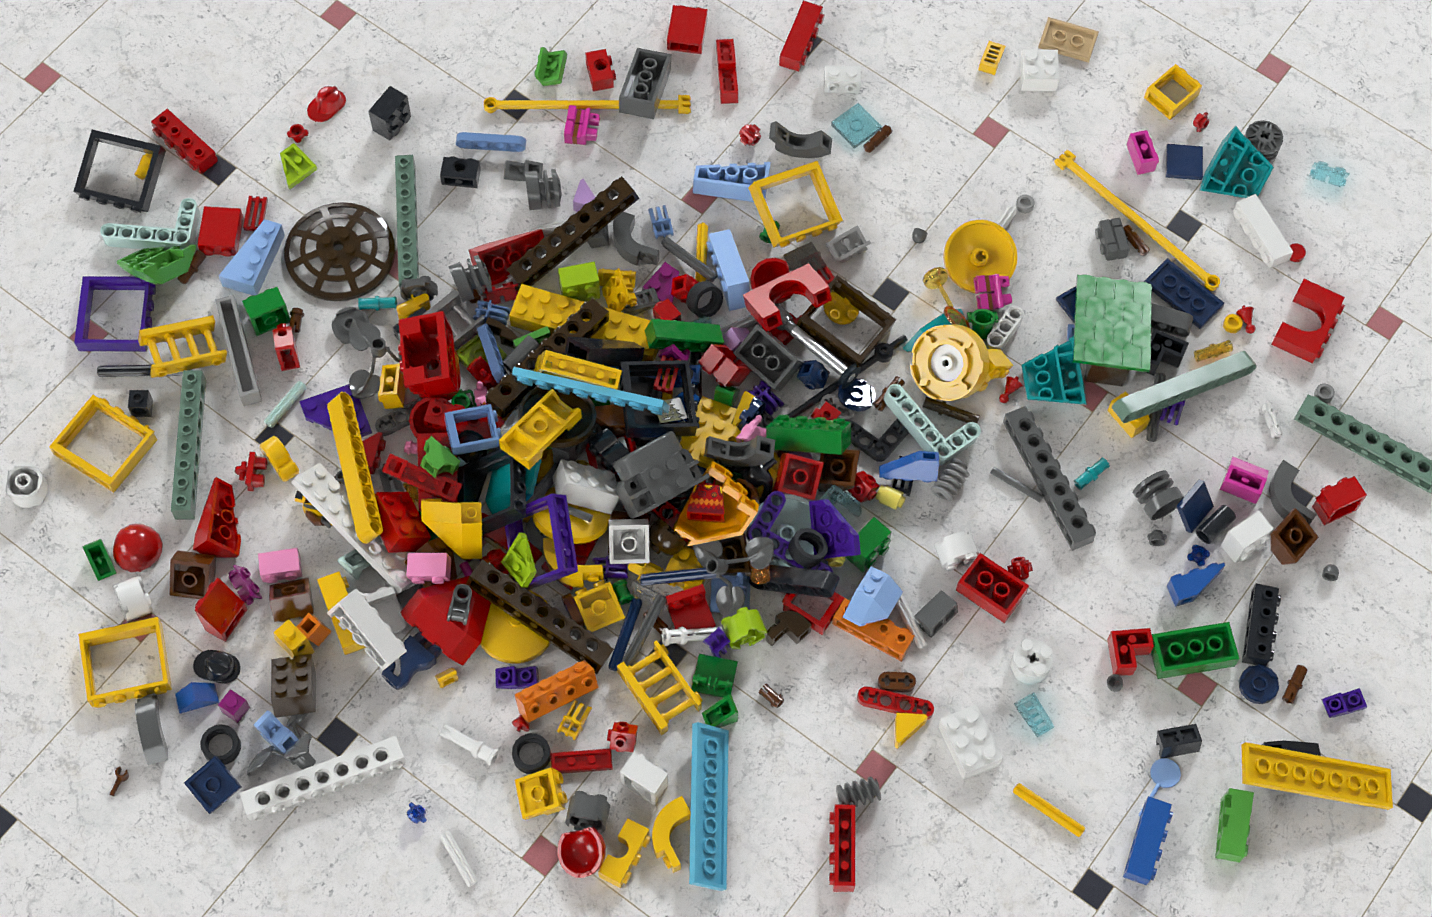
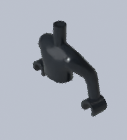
M774 458L758 466L732 468L724 466L737 472L746 470L742 477L756 488L764 485L759 506L771 494L773 478L769 470L777 464Z

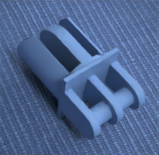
M666 205L662 206L664 218L662 217L660 207H655L657 220H655L653 209H648L655 239L661 236L665 238L666 235L670 234L674 236Z
M491 300L489 302H477L478 308H475L476 315H473L475 321L481 315H485L483 316L485 322L490 317L505 326L507 325L511 308L494 305Z

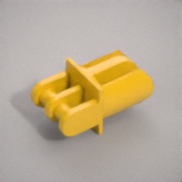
M421 294L414 298L411 295L410 300L397 305L396 310L399 320L407 318L422 307L426 311L431 308L429 296Z
M650 561L649 563L628 564V570L638 575L637 580H639L642 574L664 572L663 568Z
M574 700L567 714L563 716L564 718L557 732H563L566 737L571 736L573 740H576L583 730L582 726L592 707L587 706L584 711L585 704L580 703L578 705V701ZM565 723L569 724L568 728L564 727Z

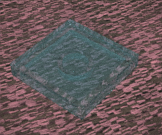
M859 103L831 122V126L854 149L882 128Z

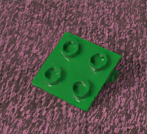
M699 654L691 689L693 692L697 691L698 693L722 698L731 694L738 661Z

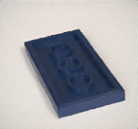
M1168 258L1144 281L1151 284L1152 292L1172 308L1191 314L1193 316V324L1199 329L1225 304Z

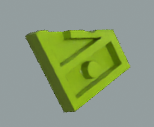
M295 143L280 152L289 189H292L318 170L317 166Z
M519 533L501 563L521 587L528 588L537 571L527 535Z

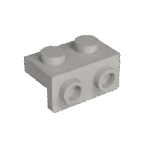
M857 225L825 244L835 262L842 261V263H845L852 259L851 255L855 252L859 255L868 250L866 246L870 245L871 242L870 240H865Z

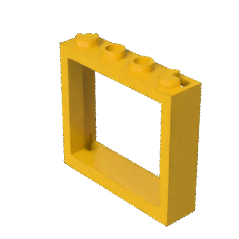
M818 161L754 181L748 187L773 248L778 246L784 248L795 240L797 243L807 239L809 235L816 237L822 234L824 230H828V232L833 231L843 221ZM810 175L829 221L781 238L762 190Z
M545 350L537 357L534 369L535 372H543L544 374L616 390L622 370L548 350Z
M92 395L49 448L53 455L114 493L155 444L157 438L154 434L155 431L150 429L148 425H141L139 420L132 415L128 417L118 406L112 407L105 398L102 399ZM97 410L143 437V440L112 477L66 449Z
M159 617L78 634L87 701L92 707L101 708L109 703H124L127 699H141L150 694L160 695L168 690H172L163 626ZM156 633L163 680L96 695L90 647Z

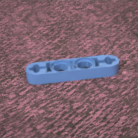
M460 132L456 136V146L464 149L522 152L526 149L527 140L522 136Z
M485 323L478 327L477 330L492 375L499 384L501 378L507 375V372L502 365L503 361L494 334Z

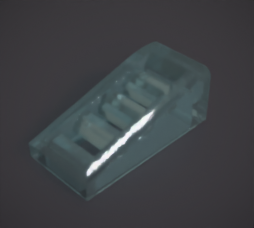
M1034 692L1014 703L1037 737L1054 728L1053 723ZM1030 701L1032 705L1026 708L1024 704ZM1035 708L1036 712L1030 715L1029 711ZM1040 715L1041 718L1034 722L1033 718ZM1042 722L1046 723L1045 726L1038 729L1037 725L1041 724Z

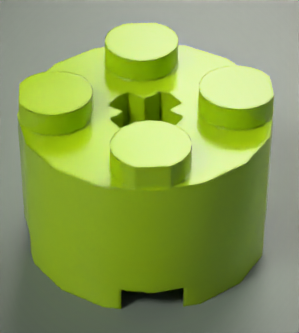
M743 607L736 611L737 614L721 620L726 637L730 640L729 644L732 649H741L740 645L746 643L752 646L764 639V634L767 633L757 609L748 610L747 607Z

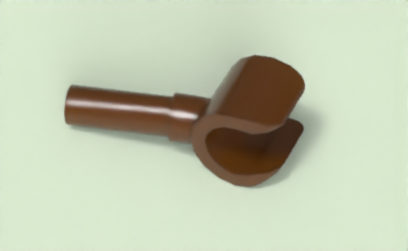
M120 766L115 770L117 779L109 794L113 797L121 782L126 781L129 777L128 770L123 775H119L122 770Z

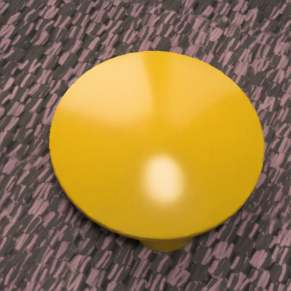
M832 292V301L823 305L826 316L837 324L846 325L852 323L857 318L859 310L851 305L849 300L843 299L837 293Z

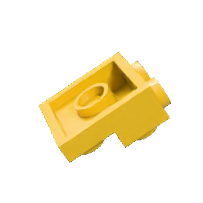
M684 546L680 552L673 555L664 572L704 567L699 563L694 550ZM706 579L667 584L673 587L679 586L686 590L701 584L704 585Z
M602 580L594 583L593 589L587 591L585 587L575 591L576 596L573 598L582 615L586 630L594 632L625 618L611 582L605 583Z
M550 767L515 779L522 819L527 820L542 814L550 815L566 809L565 803L568 802L566 793L561 789V784H563L564 780L558 770Z

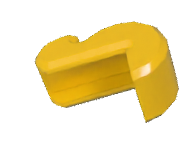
M272 436L260 444L259 448L262 454L268 458L283 482H287L299 474V468L291 459L279 438Z

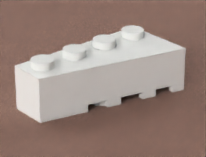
M357 589L348 594L327 612L331 618L335 616L340 621L338 625L343 630L348 629L352 633V639L357 644L366 647L365 652L383 670L407 652L404 643L394 636L391 627L382 621L378 611L369 605L365 595Z

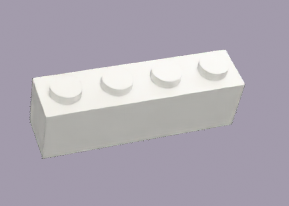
M1254 194L1238 201L1233 210L1234 216L1242 224L1244 232L1251 238L1254 248L1260 252L1263 262L1267 263L1271 269L1289 261L1293 251L1257 195Z

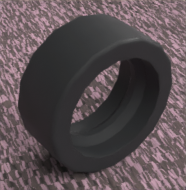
M702 281L690 289L686 304L688 309L699 318H710L720 310L723 303V294L713 283ZM712 291L708 304L698 308V302L702 295Z
M804 528L797 531L788 544V551L793 560L801 566L815 567L826 556L828 545L825 538L819 532ZM803 540L812 544L816 549L817 555L805 552L801 548L799 541Z
M223 724L214 725L208 728L202 735L200 741L201 751L208 761L216 755L210 752L209 742L218 734H227L231 737L233 746L228 753L217 756L224 765H227L239 755L241 740L236 731L230 726Z
M527 733L515 741L512 747V758L515 766L520 771L526 774H533L544 770L551 760V750L548 741L543 736L536 733ZM537 743L542 747L543 757L540 762L528 765L520 759V750L525 744Z

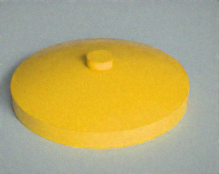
M972 220L960 225L949 236L944 247V266L947 274L957 286L968 292L975 293L973 278L976 276L999 274V276H1008L1010 280L1017 265L1016 245L1011 235L1000 225L988 220Z
M555 487L550 488L544 496L556 494ZM568 503L571 507L593 515L591 522L569 514L574 544L591 542L606 532L609 527L611 514ZM549 508L533 514L532 518L536 527L544 535L553 539Z
M528 590V591H530L531 593H533L534 595L541 597L539 594H537V593H535V592H533V591H531V590ZM493 603L490 604L480 644L488 655L501 662L519 664L537 658L549 647L550 642Z

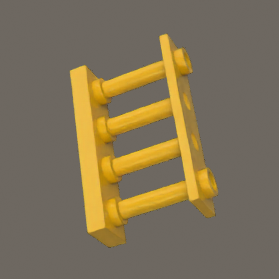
M214 316L139 330L140 346H149L155 363L151 365V378L164 377L168 374L182 372L183 370L211 365L217 366L225 363L227 351L226 349L218 351L211 333L214 332L216 321ZM203 334L205 336L210 353L199 354L193 338L194 335ZM186 338L191 357L181 359L175 339ZM167 342L173 358L172 361L162 362L156 343Z
M656 640L654 642L655 652L633 666H626L623 661L617 665V673L659 733L663 735L668 732L669 720L693 705L699 712L702 708L701 702L703 700L697 691L693 692L668 657L669 652L663 644L660 645ZM660 658L666 667L647 680L638 682L634 677L636 676L635 673ZM672 674L677 681L675 685L654 698L647 696L645 693L647 688ZM683 690L689 699L667 713L660 714L657 710L658 704L678 691Z

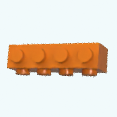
M844 598L833 617L832 624L902 662L913 643L914 635H912V632L906 628H899L890 619L858 626L843 618L851 599Z
M583 660L514 695L519 713L529 723L597 689L598 684L594 669Z

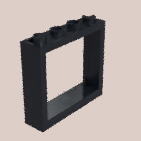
M92 129L73 192L79 196L78 198L85 201L93 199L96 200V203L107 205V203L113 204V207L118 209L127 207L131 208L130 210L135 213H141V211L148 212L166 150L161 145ZM99 142L152 154L139 201L85 189Z
M689 360L620 362L619 370H622L619 380L620 391L632 393L630 376H657L658 369H662L661 376H665L666 369H670L669 376H671L674 369L679 368L677 375H681L687 423L636 425L634 409L625 404L623 416L626 438L660 437L670 431L674 432L676 437L695 436L696 430L700 428V419L696 417L698 404L693 396L695 395V384L691 382L693 370L689 367Z
M501 448L458 467V483L462 484L458 494V503L476 502V478L510 463L511 506L482 519V536L526 517L525 466Z

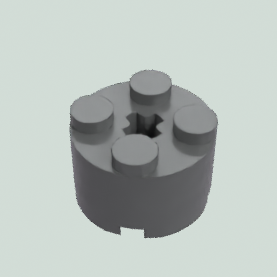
M575 791V795L569 801L565 820L568 827L570 824L573 825L575 831L593 827L596 830H602L601 833L605 832L610 811L607 797L602 794L594 796L584 791Z

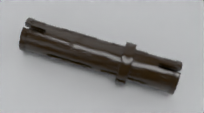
M927 396L922 406L937 412L940 416L943 414L965 423H978L980 415L946 404V401L940 402ZM934 405L940 406V407L945 408V409H948V410H950V411H946V410H944V409L935 407ZM953 411L968 416L969 418L954 414Z

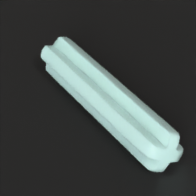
M298 381L266 417L264 422L268 427L273 428L306 390L307 387L303 382Z

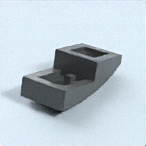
M506 160L504 179L526 181L525 172L537 171L539 179H541L543 163L525 160L524 163Z

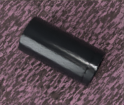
M1221 505L1196 529L1198 538L1202 542L1210 544L1236 519L1234 511L1226 505Z

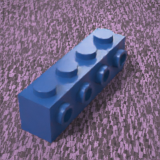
M1149 796L1145 800L1124 870V878L1147 885L1150 880H1154L1157 872L1154 865L1156 861L1159 862L1162 855V849L1159 848L1161 842H1165L1168 834L1165 827L1167 823L1170 824L1173 812L1170 811L1172 804Z

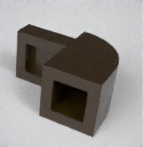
M781 612L775 617L777 625L774 624L767 630L766 641L773 646L781 637L787 634L798 644L811 632L812 624L797 612Z

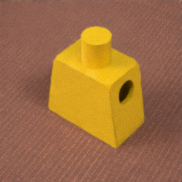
M290 620L283 623L273 633L275 641L293 659L294 656L313 654L315 652L306 636ZM300 646H304L302 650L298 651Z

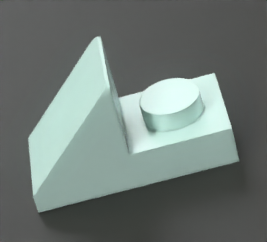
M357 550L338 559L339 564L356 580L359 579L362 570L371 565Z

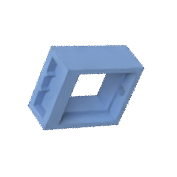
M491 404L445 413L446 429L454 456L499 447V439L502 437L500 428H496L495 422H498L496 410L492 411ZM487 417L492 438L460 444L455 423Z

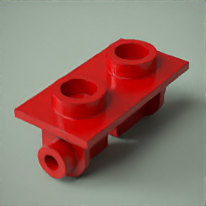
M513 281L502 284L503 287L497 289L495 286H492L493 291L488 293L487 288H484L485 292L483 293L486 295V298H483V301L489 302L491 300L494 305L501 304L500 296L504 297L505 302L515 300L519 290L515 289L518 287V283L514 284Z

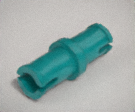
M375 296V298H359L358 307L359 310L375 309L376 311L388 308L396 309L397 297L380 298V296Z
M1102 457L1093 466L1087 467L1082 475L1073 480L1074 485L1079 490H1082L1092 480H1097L1098 476L1110 467L1108 461Z

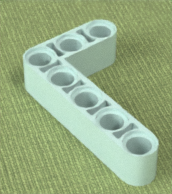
M185 198L180 203L175 229L106 223L101 227L100 233L105 244L110 247L131 249L164 247V250H168L174 246H180V249H184L189 245H194L200 211L193 198Z
M892 384L884 395L885 404L924 451H941L945 454V456L939 454V465L947 463L974 444L981 433V428L977 423L969 422L945 439L902 386ZM890 393L896 394L897 398L891 396ZM902 408H907L909 412H905ZM914 422H918L921 427L916 426ZM967 431L972 432L974 436L969 435ZM926 437H931L933 441H929ZM953 441L958 442L960 446L954 445Z

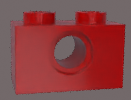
M606 49L585 52L586 66L593 92L614 88L613 81L616 80L615 70H611L610 67L613 66L611 55H607Z

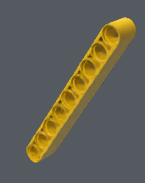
M340 392L327 404L356 534L362 543L368 544L383 532V527L354 404L350 395Z

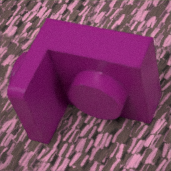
M672 344L660 350L658 356L662 358V355H665L668 359L672 357L675 361L677 359L688 360L690 351L686 349L681 352Z

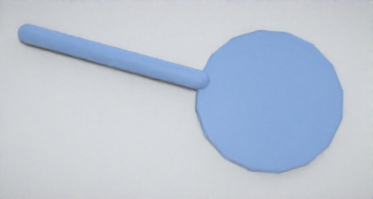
M1161 758L1152 765L1150 774L1156 786L1149 797L1153 798L1159 787L1170 788L1179 782L1181 776L1180 768L1173 760Z

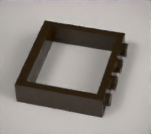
M837 275L829 284L830 292L834 291L843 299L846 298L850 301L851 305L881 326L883 329L864 352L859 355L811 319V316L818 310L812 304L802 314L796 325L847 367L854 363L857 364L856 367H859L891 330L896 319L890 313L880 308L877 303L863 295L861 291L855 289L846 280Z

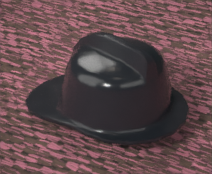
M464 430L458 435L460 444L484 439L482 435L473 430ZM487 449L458 456L465 463H469L487 455Z
M217 650L201 652L193 663L194 672L198 677L222 684L234 681L240 674L241 669L240 663L235 656Z

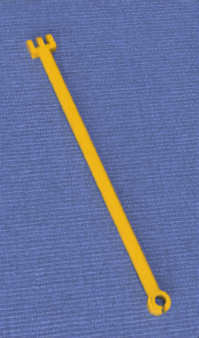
M678 95V100H660L658 109H678V114L691 113L690 95ZM488 97L483 102L484 110L488 113H494L497 109H568L569 105L576 106V109H619V100H496L493 97Z
M1066 150L1064 154H1061L1059 158L1054 160V163L1060 169L1069 168L1204 282L1206 289L1214 291L1219 287L1220 279L1218 276L1207 273L1074 162L1076 156L1071 151Z

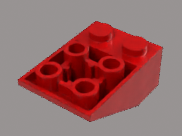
M218 577L209 584L207 593L195 605V612L205 631L224 642L227 641L248 610L245 603Z

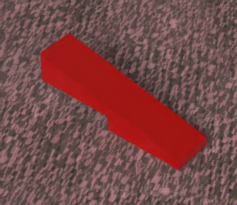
M717 39L716 50L720 103H738L734 39Z

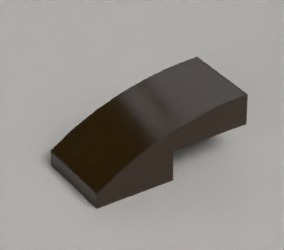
M488 317L485 323L491 328L493 334L500 336L501 344L514 348L513 340L518 338L516 334L501 322Z

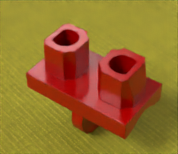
M481 356L469 364L467 370L477 381L482 382L483 387H487V390L498 384L492 375L489 364Z
M249 452L248 465L246 461H242L241 466L235 467V474L239 475L240 481L245 480L248 491H254V487H264V474L256 473L257 470L267 469V458L257 456L256 452Z

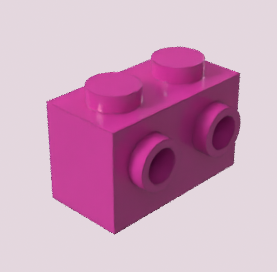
M1148 131L1130 133L1126 146L1137 175L1154 172L1159 163V157L1155 152Z

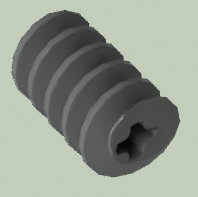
M871 776L868 777L867 782L865 779H860L859 784L856 780L852 781V786L848 782L844 783V789L841 785L836 786L839 804L850 805V802H853L855 807H858V800L863 805L866 804V798L871 803H873L874 796L879 801L881 800L877 779L875 778L874 780Z

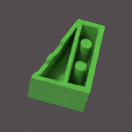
M1229 788L1221 798L1215 858L1240 863L1247 856L1248 845L1246 842L1250 833L1249 823L1254 792Z

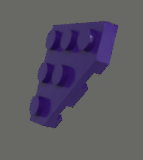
M349 384L299 401L306 421L315 422L333 431L327 404L340 392H345L352 398L361 437L372 434L361 401L353 397Z
M828 499L809 501L811 529L819 532L825 538L828 545V552L823 559L861 555L859 534ZM813 547L814 555H817L816 549Z

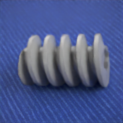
M952 458L950 463L947 464L946 469L943 470L942 475L938 477L937 482L931 487L932 493L939 498L952 501V495L957 494L956 489H961L960 483H965V478H968L970 475L967 471V465L957 458Z

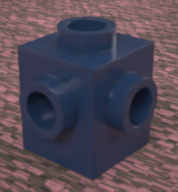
M817 360L803 361L804 363L796 377L810 390L824 388L830 372Z

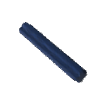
M706 567L649 573L640 576L643 586L717 578L716 574L708 573Z
M633 598L608 665L610 670L617 671V665L623 659L642 606L641 599Z

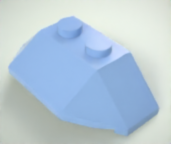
M871 566L856 589L843 618L858 626L887 619L903 591L890 575Z

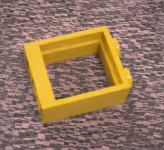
M1175 64L1147 88L1144 98L1171 120L1199 96L1202 85L1183 68ZM1172 79L1189 92L1178 104H1175L1160 91Z

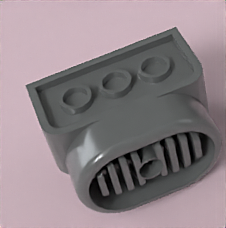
M672 431L613 463V467L621 480L616 485V493L630 519L649 512L710 477L709 474L702 476L696 465L699 461L697 459L694 460L689 451L682 448L675 433Z

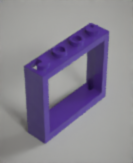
M83 276L74 340L78 351L146 352L147 345L140 346L138 340L88 339L94 290H145L140 330L152 328V317L150 315L151 311H154V301L152 298L156 294V285L138 277Z
M550 494L526 504V517L549 508L558 569L533 578L527 588L528 590L578 572L566 495ZM522 519L505 526L508 550L517 535L524 533Z

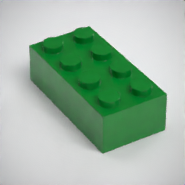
M779 415L766 427V438L775 440L774 450L842 454L851 444V422L845 421L842 418L826 420L824 417L808 419L806 416L789 418L788 415Z
M1230 622L1152 634L1154 647L1151 651L1157 679L1235 667L1240 659Z

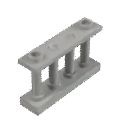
M454 289L423 315L444 311L446 315L451 310H455L469 324L461 332L448 319L455 336L454 347L456 351L478 334L477 328L484 325L485 320L481 316L475 321L460 306V294Z

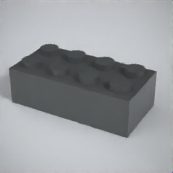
M642 48L636 49L619 96V113L654 119L671 71L672 54Z

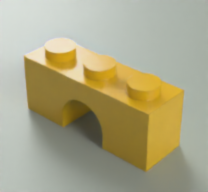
M627 818L618 835V841L626 845L629 850L621 858L608 854L598 871L599 878L619 888L622 887L623 883L627 884L632 875L630 872L632 866H637L642 855L639 853L643 847L646 848L651 840L649 829Z

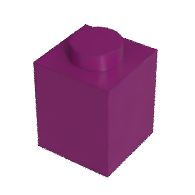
M231 689L218 704L221 712L236 723L241 720L250 708L247 700Z

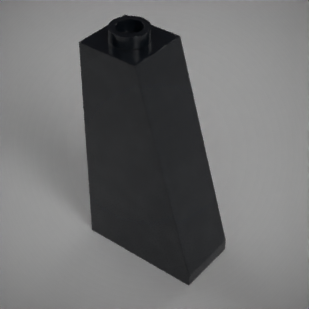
M568 337L564 355L610 367L620 366V362L642 361L644 347L631 341Z
M630 376L632 393L662 400V392L653 389L656 378ZM660 379L658 386L662 387L663 380ZM645 408L644 411L634 409L636 425L660 424L658 415L651 413V411ZM658 437L633 438L636 446L642 447Z

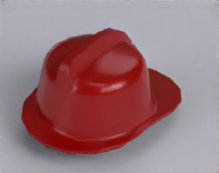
M325 86L318 91L317 96L308 105L307 114L315 122L327 121L344 107L346 97L336 86Z

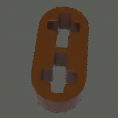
M568 593L561 596L569 617L575 620L578 625L584 627V620L572 594Z
M883 672L878 678V687L881 690L890 692H911L916 684L915 676L908 672ZM885 678H888L890 681L889 686L882 682ZM905 678L912 682L909 686H905V683H902Z

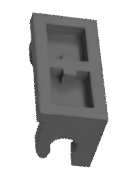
M941 590L914 618L918 621L919 627L932 638L958 613V605L955 600Z

